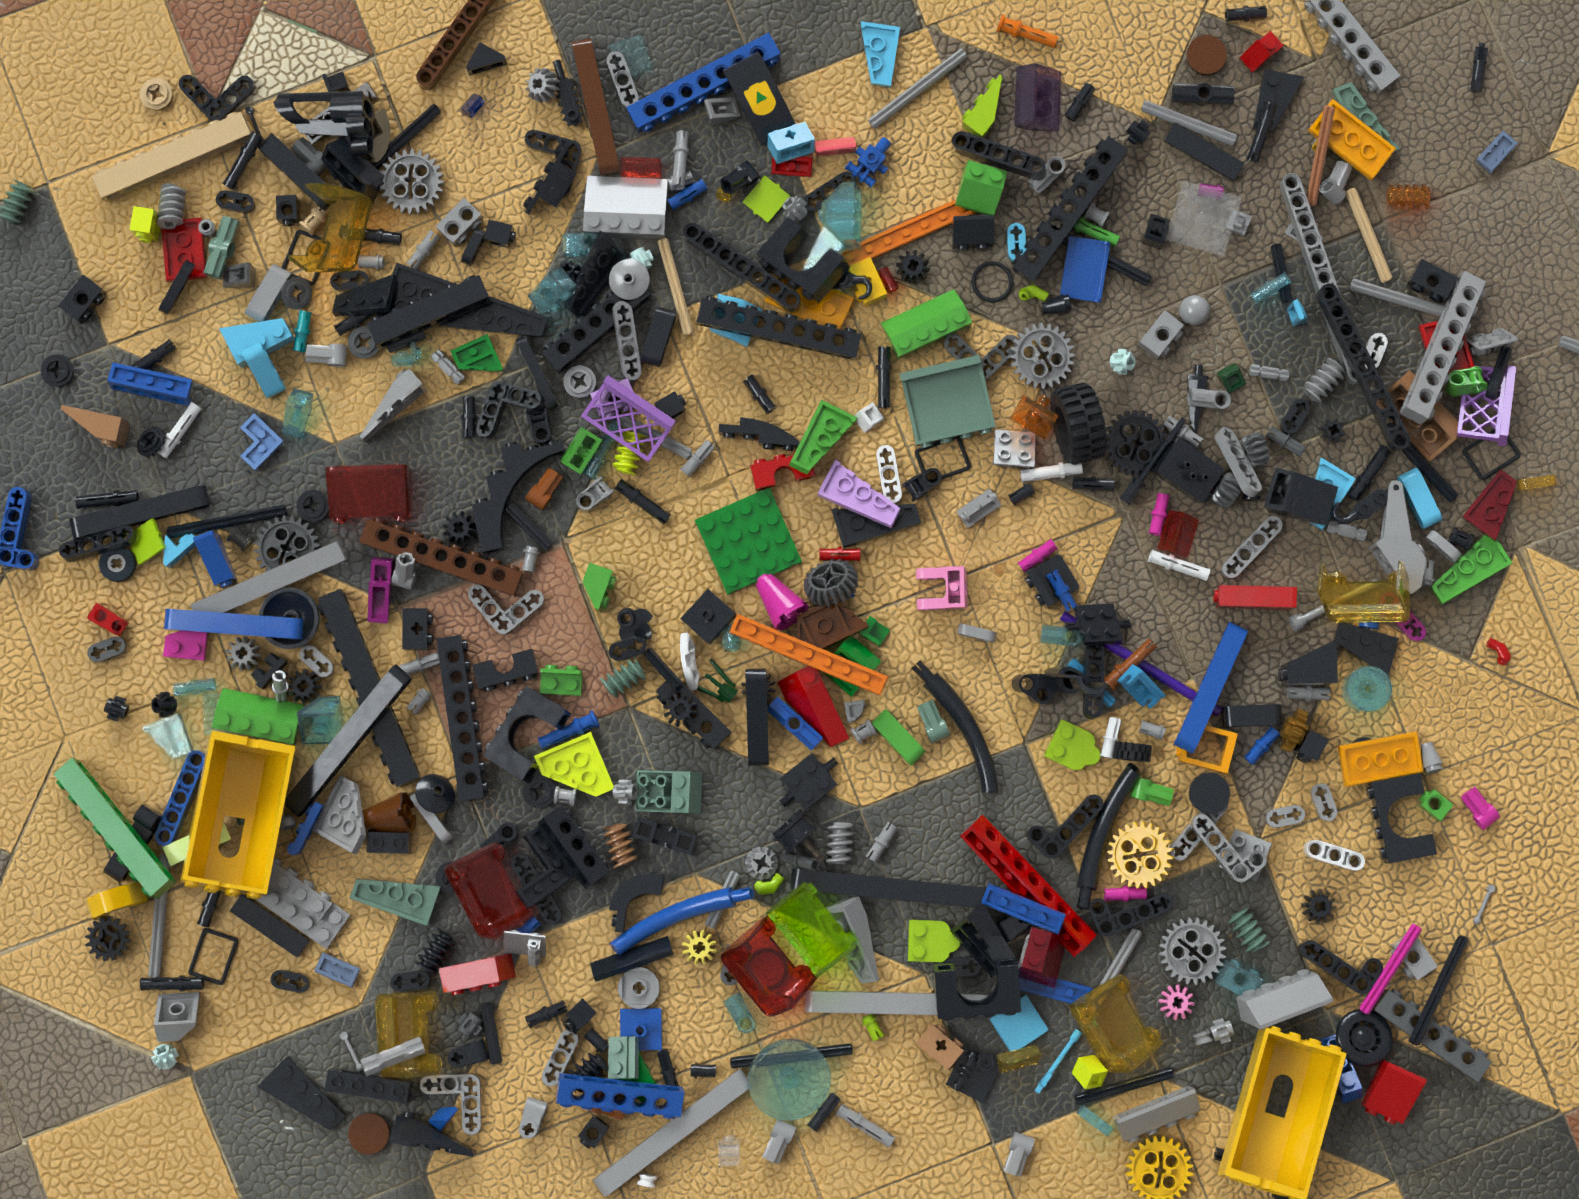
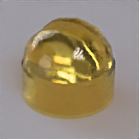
M720 186L715 196L721 201L729 202L732 194L725 193Z

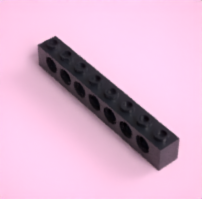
M1110 136L1106 140L1101 139L1095 147L1098 151L1093 157L1090 155L1083 164L1085 169L1082 173L1079 171L1076 173L1071 181L1074 183L1070 189L1066 188L1061 194L1060 199L1062 201L1058 206L1053 205L1048 212L1049 219L1046 223L1044 221L1040 223L1036 229L1038 232L1034 239L1030 237L1024 246L1026 250L1023 255L1018 254L1012 262L1015 265L1013 271L1032 285L1126 156L1128 149ZM1107 156L1110 162L1102 164L1099 162V157ZM1095 172L1098 175V179L1091 181L1087 178V174ZM1082 188L1086 191V195L1078 197L1075 194V190ZM1071 205L1074 208V212L1067 214L1064 212L1063 207ZM1054 221H1059L1063 227L1060 230H1054L1051 224ZM1041 238H1048L1051 244L1047 247L1040 245L1039 240ZM1030 254H1036L1039 260L1036 263H1030L1027 257Z
M706 296V299H701L696 325L850 360H855L857 357L861 334L857 333L855 329L845 328V330L837 329V325L825 323V326L817 324V321L812 319L801 321L797 320V316L786 314L783 317L777 315L778 312L772 310L761 312L757 311V307L746 305V308L739 307L736 302L726 301V303L718 302L717 298ZM721 309L725 314L724 318L717 319L714 316V310ZM742 314L744 322L736 323L733 318L734 315ZM761 318L764 321V327L757 328L753 323L754 319ZM777 322L783 324L784 331L776 332L773 325ZM795 327L803 329L804 335L802 337H797L794 334L793 329ZM816 331L821 332L824 339L816 341L813 333ZM840 336L843 339V345H835L833 337Z
M462 635L436 638L459 801L486 798L485 794L489 793L487 781H483L482 773H486L484 761L480 760V753L483 752L481 740L478 741L477 732H480L478 720L474 718L477 706L476 701L472 700L471 692H474L473 680H469L468 672L471 671V664L469 659L466 660L465 652L468 651L467 639H463ZM453 652H458L460 655L456 663H451L449 660V656ZM456 672H461L463 676L459 683H454L452 680V676ZM463 692L465 694V701L459 704L455 701V696L457 693ZM462 712L468 714V721L464 724L458 721V716ZM464 733L471 735V741L468 744L461 742V736ZM467 753H472L474 761L467 765L464 762V756ZM470 773H474L477 776V781L473 785H469L466 780Z

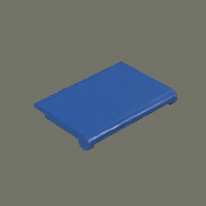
M1069 236L1060 295L1069 294V298L1101 303L1110 242Z

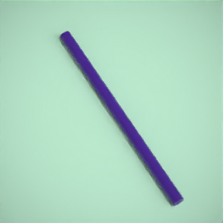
M1064 611L1059 620L1064 623L1076 622V617ZM1119 644L1104 645L1106 649L1124 660L1133 654ZM1145 660L1136 666L1193 702L1197 692ZM1215 705L1212 714L1217 717L1222 708Z

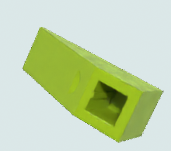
M1001 75L997 79H991L986 86L988 88L984 95L981 93L974 101L976 105L972 111L968 109L962 117L964 120L962 127L972 135L984 138L994 124L1002 80Z

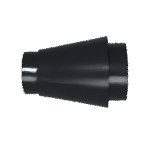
M1061 294L1041 303L1044 315L1063 314L1072 310L1069 294Z

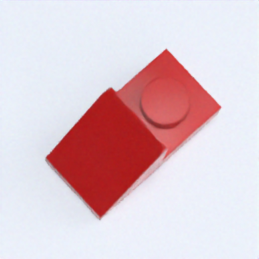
M1269 31L1260 40H1256L1239 59L1253 73L1282 49L1284 45Z

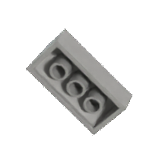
M1308 969L1299 970L1293 976L1281 977L1275 983H1265L1259 989L1244 991L1243 995L1236 997L1241 1020L1259 1029H1264L1333 1002L1332 996L1319 975Z
M1186 1086L1113 1116L1121 1139L1131 1143L1140 1139L1139 1135L1147 1133V1135L1158 1132V1128L1161 1126L1171 1127L1178 1124L1177 1120L1183 1117L1186 1120L1196 1117V1112L1201 1111L1195 1089L1191 1086Z

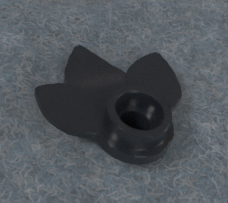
M624 608L620 610L617 615V621L620 625V638L625 639L640 635L645 639H651L652 630L647 622L652 619L653 615L648 610L642 608L637 610ZM626 614L631 616L630 621L625 620Z

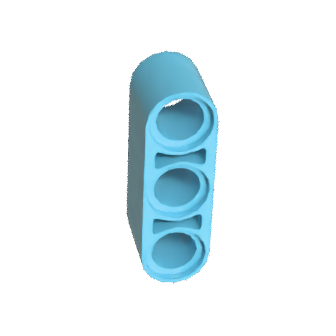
M261 342L241 350L267 399L286 390Z
M1418 468L1397 476V480L1403 484L1405 498L1420 527L1425 529L1442 521L1441 513Z

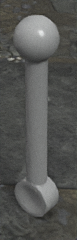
M1492 884L1486 887L1487 893L1477 916L1473 918L1474 924L1481 923L1480 918L1491 893L1495 891V886Z
M342 1032L340 1038L345 1041L356 1064V1070L361 1072L363 1068L348 1040L349 1035L347 1032Z

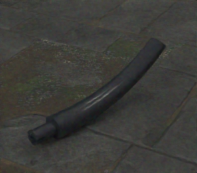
M921 660L918 661L916 664L922 671L916 665L911 670L925 682L923 687L943 706L964 736L978 770L982 793H998L997 777L991 753L972 713L956 691L938 672L934 675Z
M1128 763L1116 780L1103 803V807L1090 833L1076 885L1080 889L1076 905L1078 909L1089 910L1092 891L1097 890L1101 864L1112 828L1125 799L1141 775L1140 769L1132 763Z

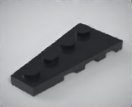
M599 231L564 304V307L577 318L584 315L609 282L612 268L618 262L628 257V254L604 232Z

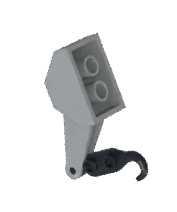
M1392 481L1388 484L1386 490H1375L1357 502L1346 517H1340L1337 513V509L1341 505L1340 502L1334 505L1332 509L1334 520L1346 525L1353 521L1366 519L1384 507L1380 539L1368 548L1402 597L1408 596L1421 588L1426 564L1425 551L1420 544L1412 541L1403 484L1400 481Z

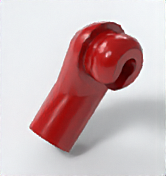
M1490 637L1486 647L1497 651L1499 656L1497 662L1500 665H1507L1511 660V654L1507 646Z

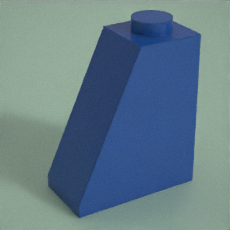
M210 530L193 537L214 585L217 587L221 586V588L233 585L232 581L237 580L220 534Z

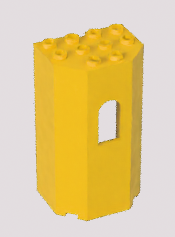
M212 730L208 739L180 882L185 883V887H203L204 892L216 893L219 890L225 891L224 895L231 897L243 894L247 895V898L257 900L267 895L295 746ZM224 816L245 819L239 851L231 858L222 856L218 849Z
M1275 1026L1259 1029L1217 1175L1225 1178L1229 1176V1180L1275 1195L1288 1196L1290 1199H1307L1347 1053L1341 1052L1342 1048L1338 1046H1322L1321 1041L1309 1038V1040L1305 1039L1304 1041L1301 1039V1035L1297 1033H1281V1029ZM1279 1075L1288 1076L1293 1083L1284 1118L1265 1112L1273 1081Z

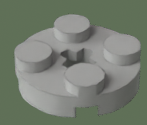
M637 967L625 972L618 984V992L621 999L628 1006L635 1009L646 1008L654 1003L660 991L659 980L655 973L644 967ZM637 982H641V985L645 986V990H642L641 994H637V990H633V986H636Z

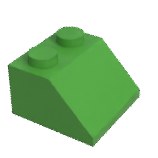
M968 160L962 172L955 206L985 215H994L1003 191L1007 171Z

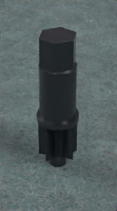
M1479 43V47L1475 48L1471 92L1480 93L1483 89L1488 48H1485V43Z

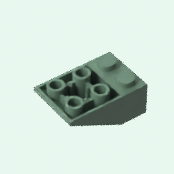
M637 770L636 785L638 796L635 801V811L701 814V772Z

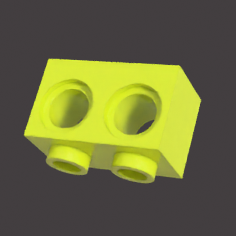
M133 206L129 230L135 237L139 238V241L144 243H151L152 240L158 241L161 228L157 225L158 213L154 209Z

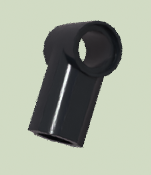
M746 160L733 172L720 180L721 189L731 195L744 186L749 187L760 178V175L751 163Z
M511 822L502 824L495 833L480 845V848L490 859H493L519 836L518 826ZM507 826L511 827L514 832L510 838L504 834V829Z

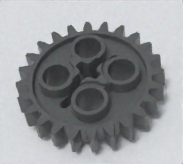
M283 515L282 521L275 517V524L267 521L269 528L261 527L264 532L263 535L257 534L261 540L254 542V544L259 546V549L254 550V552L260 554V556L255 560L262 561L259 567L261 569L267 567L266 571L280 566L279 562L283 556L282 564H285L291 557L299 558L321 547L320 544L315 543L319 536H312L316 530L314 528L308 530L310 526L308 522L302 525V518L295 522V516H291L289 521L285 515ZM281 530L287 531V537L284 540L278 539V533ZM293 532H296L295 537L291 541ZM304 538L306 545L304 548L298 549L296 546L297 541ZM289 545L292 550L286 552L283 547ZM277 548L278 556L275 559H271L269 556L270 551Z

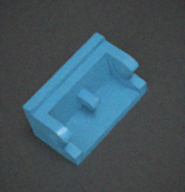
M1133 664L1117 680L1142 707L1148 703L1147 707L1150 709L1161 698L1166 696L1143 670Z

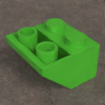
M589 563L583 584L595 609L602 613V610L608 607L610 601L608 593L610 589H614L617 579L612 570Z

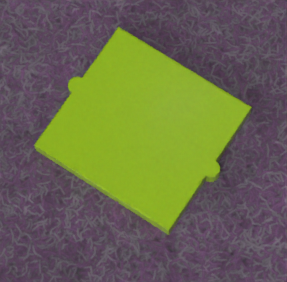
M764 175L742 203L751 209L754 215H758L769 223L790 195L781 189L778 183L775 184Z
M151 518L134 530L137 534V539L131 545V551L134 552L138 565L144 564L166 549L161 537L162 533L158 530L154 518Z

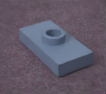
M1503 130L1475 162L1491 174L1518 143Z
M322 952L314 972L353 988L361 968Z

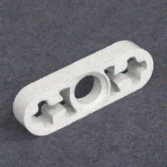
M883 445L878 448L876 453L883 496L896 504L900 501L902 492L895 452L891 446ZM884 449L887 450V453H891L888 456V462H893V465L881 467V464H885L884 457H880ZM886 469L894 471L895 477L892 480H886L883 477V472ZM896 482L897 486L893 485V491L898 492V495L895 496V500H891V497L886 495L890 492L889 486L885 487L884 484Z

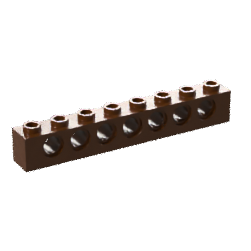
M374 518L373 521L367 519L359 541L361 544L395 556L404 552L411 553L413 558H415V563L516 597L524 575L522 572H519V567L508 564V567L500 565L501 561L490 557L489 560L482 559L481 554L470 551L469 554L464 553L459 546L453 544L450 547L442 545L443 541L436 538H431V541L424 539L423 534L415 531L409 534L404 532L405 528L395 524L392 527L386 526V521ZM388 531L390 534L389 539L384 542L381 541L380 534ZM402 538H408L409 540L406 548L399 547V541ZM427 545L428 552L420 555L418 553L419 546ZM446 551L447 559L442 562L438 561V553ZM459 558H466L467 564L465 567H457L456 562ZM480 564L486 566V571L482 575L476 574V567ZM498 571L505 572V579L498 582L495 580V574Z

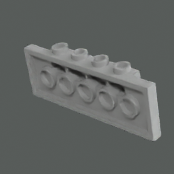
M274 856L267 895L259 898L257 901L322 947L328 949L351 914L332 902V897L323 890L321 892L315 890V885L307 879L303 881L298 878L297 875L299 873L290 867L286 869L281 866L282 861Z

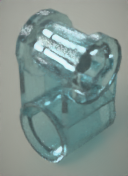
M590 232L561 235L562 256L576 257L588 255L591 249L588 244L590 240L595 241L597 235Z

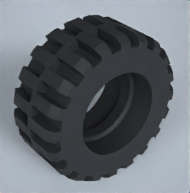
M1078 383L1055 389L1051 394L1050 413L1056 441L1064 459L1068 463L1075 465L1102 458L1107 450V432L1102 408L1095 391L1086 383Z

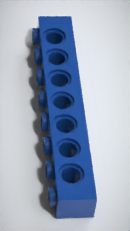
M770 33L751 41L627 106V112L638 133L642 131L644 133L654 128L655 124L669 121L672 115L688 111L690 109L689 106L695 103L701 104L704 100L708 99V96L724 92L726 90L725 87L729 86L726 78H718L717 74L757 51L764 56L762 59L766 66L772 67L777 64L779 59H781V53ZM702 81H708L710 86L708 88H701L699 84ZM685 90L692 92V95L688 98L683 97L681 94ZM671 99L675 103L671 107H666L664 102ZM648 109H655L657 111L654 116L646 115Z

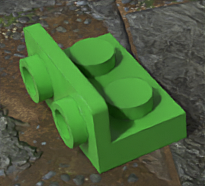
M545 665V668H540V694L581 696L583 671L578 670V666H566V670L558 669L557 665Z

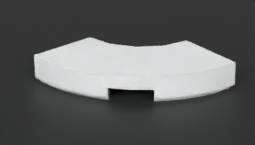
M688 632L682 633L680 637V653L684 676L689 690H697L700 674L696 665L695 645Z

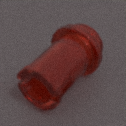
M887 266L877 271L885 286V290L889 294L899 289V282L895 281Z

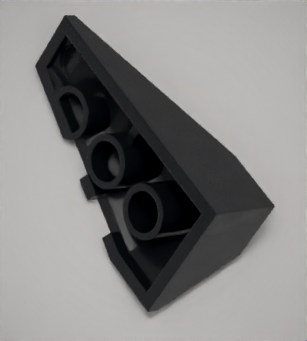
M403 1111V1114H399L396 1117L389 1143L415 1148L422 1144L428 1150L440 1151L445 1149V1152L471 1157L476 1155V1150L441 1130L438 1131L428 1122L415 1117V1113Z

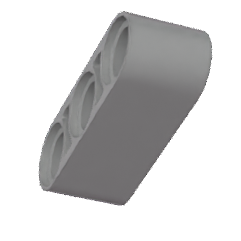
M273 264L249 302L245 314L258 322L267 321L282 296L281 288L285 285V281L291 279L293 274Z

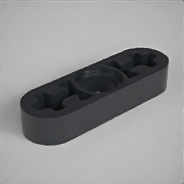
M847 171L842 172L806 195L804 201L807 202V205L809 204V199L812 201L818 199L817 193H820L822 200L825 201L824 203L821 202V199L817 201L815 208L806 205L807 212L816 213L852 190L855 186L853 174ZM843 177L846 179L850 178V185L843 184L840 186L842 191L839 192L834 183L837 182V185L843 182ZM827 187L835 190V195L831 198L823 194L824 189Z
M187 259L185 260L158 309L166 315L170 313L196 264Z

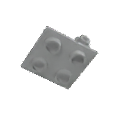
M1503 328L1492 330L1490 334H1476L1472 336V339L1466 341L1473 346L1470 348L1471 355L1477 357L1486 354V352L1491 353V348L1495 352L1500 350L1502 346L1508 347L1512 344L1511 342L1518 341L1519 338Z
M995 430L993 465H997V467L1009 466V468L1011 466H1015V468L1017 466L1027 469L1030 467L1034 468L1036 433Z
M1237 829L1234 830L1229 842L1241 858L1253 850L1262 851L1267 857L1272 846L1270 842ZM1225 851L1222 858L1223 861L1229 862L1232 859L1230 851ZM1254 854L1251 857L1253 865L1257 866L1261 863L1260 855ZM1238 867L1235 873L1244 877L1245 870L1242 867ZM1261 870L1250 877L1249 880L1257 882Z
M516 930L504 931L506 953L528 955V964L532 967L540 964L541 957H546L545 935L521 933Z

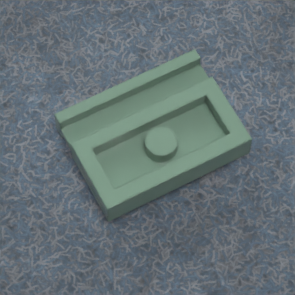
M609 1037L608 1079H639V1037Z

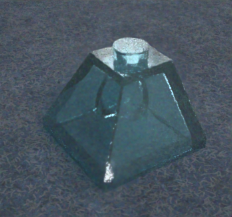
M340 696L318 697L297 711L302 745L328 744L343 728V711Z

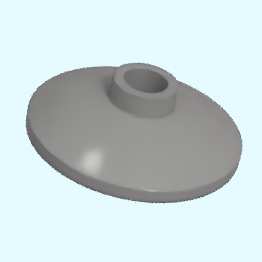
M625 259L618 262L612 268L609 275V284L612 291L618 297L625 300L641 297L648 289L650 283L647 268L641 262L634 259ZM627 275L632 276V280L630 282L625 281V277Z

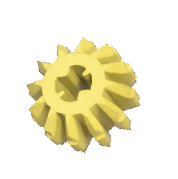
M696 930L693 931L694 939L687 935L686 938L690 943H682V946L689 947V949L683 951V954L691 953L687 961H690L694 956L695 965H698L699 958H701L703 965L706 964L705 956L712 960L713 956L709 954V951L717 952V949L710 948V946L716 944V941L708 942L712 934H709L705 939L704 930H701L700 937H698ZM699 942L704 943L702 946L705 945V950L697 953V949L694 950V945H697Z

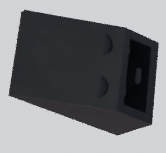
M1275 468L1264 507L1270 513L1327 526L1338 487L1293 471Z

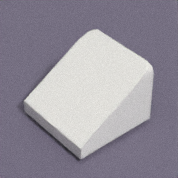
M873 402L854 415L857 417V424L864 433L885 419Z

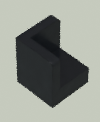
M343 71L327 77L326 73L322 74L328 92L351 91Z

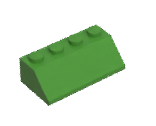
M953 289L882 322L881 326L897 360L946 338L950 334H955L970 327L972 320L964 303Z
M223 688L216 706L211 728L295 745L304 705L287 701L277 702L273 698Z

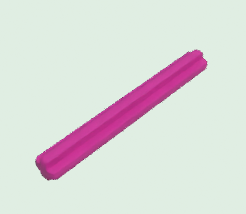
M1411 924L1382 973L1359 1008L1360 1011L1367 1015L1370 1014L1421 933V927Z

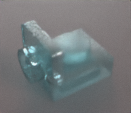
M411 342V354L408 351L396 352V355H391L393 366L419 365L418 359L422 358L421 347H417L416 342Z

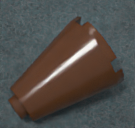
M400 792L363 810L365 832L410 833L416 828V814L412 815L411 808H414V804L407 792Z

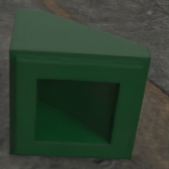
M1234 363L1217 372L1220 381L1229 394L1246 385L1240 368Z

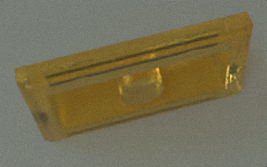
M1037 1045L998 1054V1071L1002 1073L1039 1063L1041 1052Z

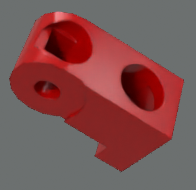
M95 603L86 617L88 620L121 637L129 622L100 603Z

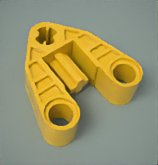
M134 882L102 891L87 898L85 902L91 920L110 915L109 912L123 907H132L149 901L148 897L141 890L143 886L139 882Z

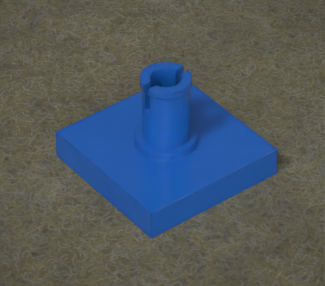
M662 1008L620 1009V1037H639L640 1050H662Z

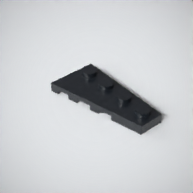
M897 505L900 508V513L892 528L848 509L835 508L831 509L842 546L846 548L921 525L916 505Z
M288 1056L257 1086L328 1130H331L346 1115Z

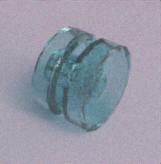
M1373 666L1361 667L1350 672L1342 685V695L1346 704L1359 712H1372L1384 707L1392 694V683L1388 675L1380 668ZM1365 686H1369V693L1365 691Z

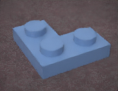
M255 413L240 427L254 441L240 457L257 471L284 441Z

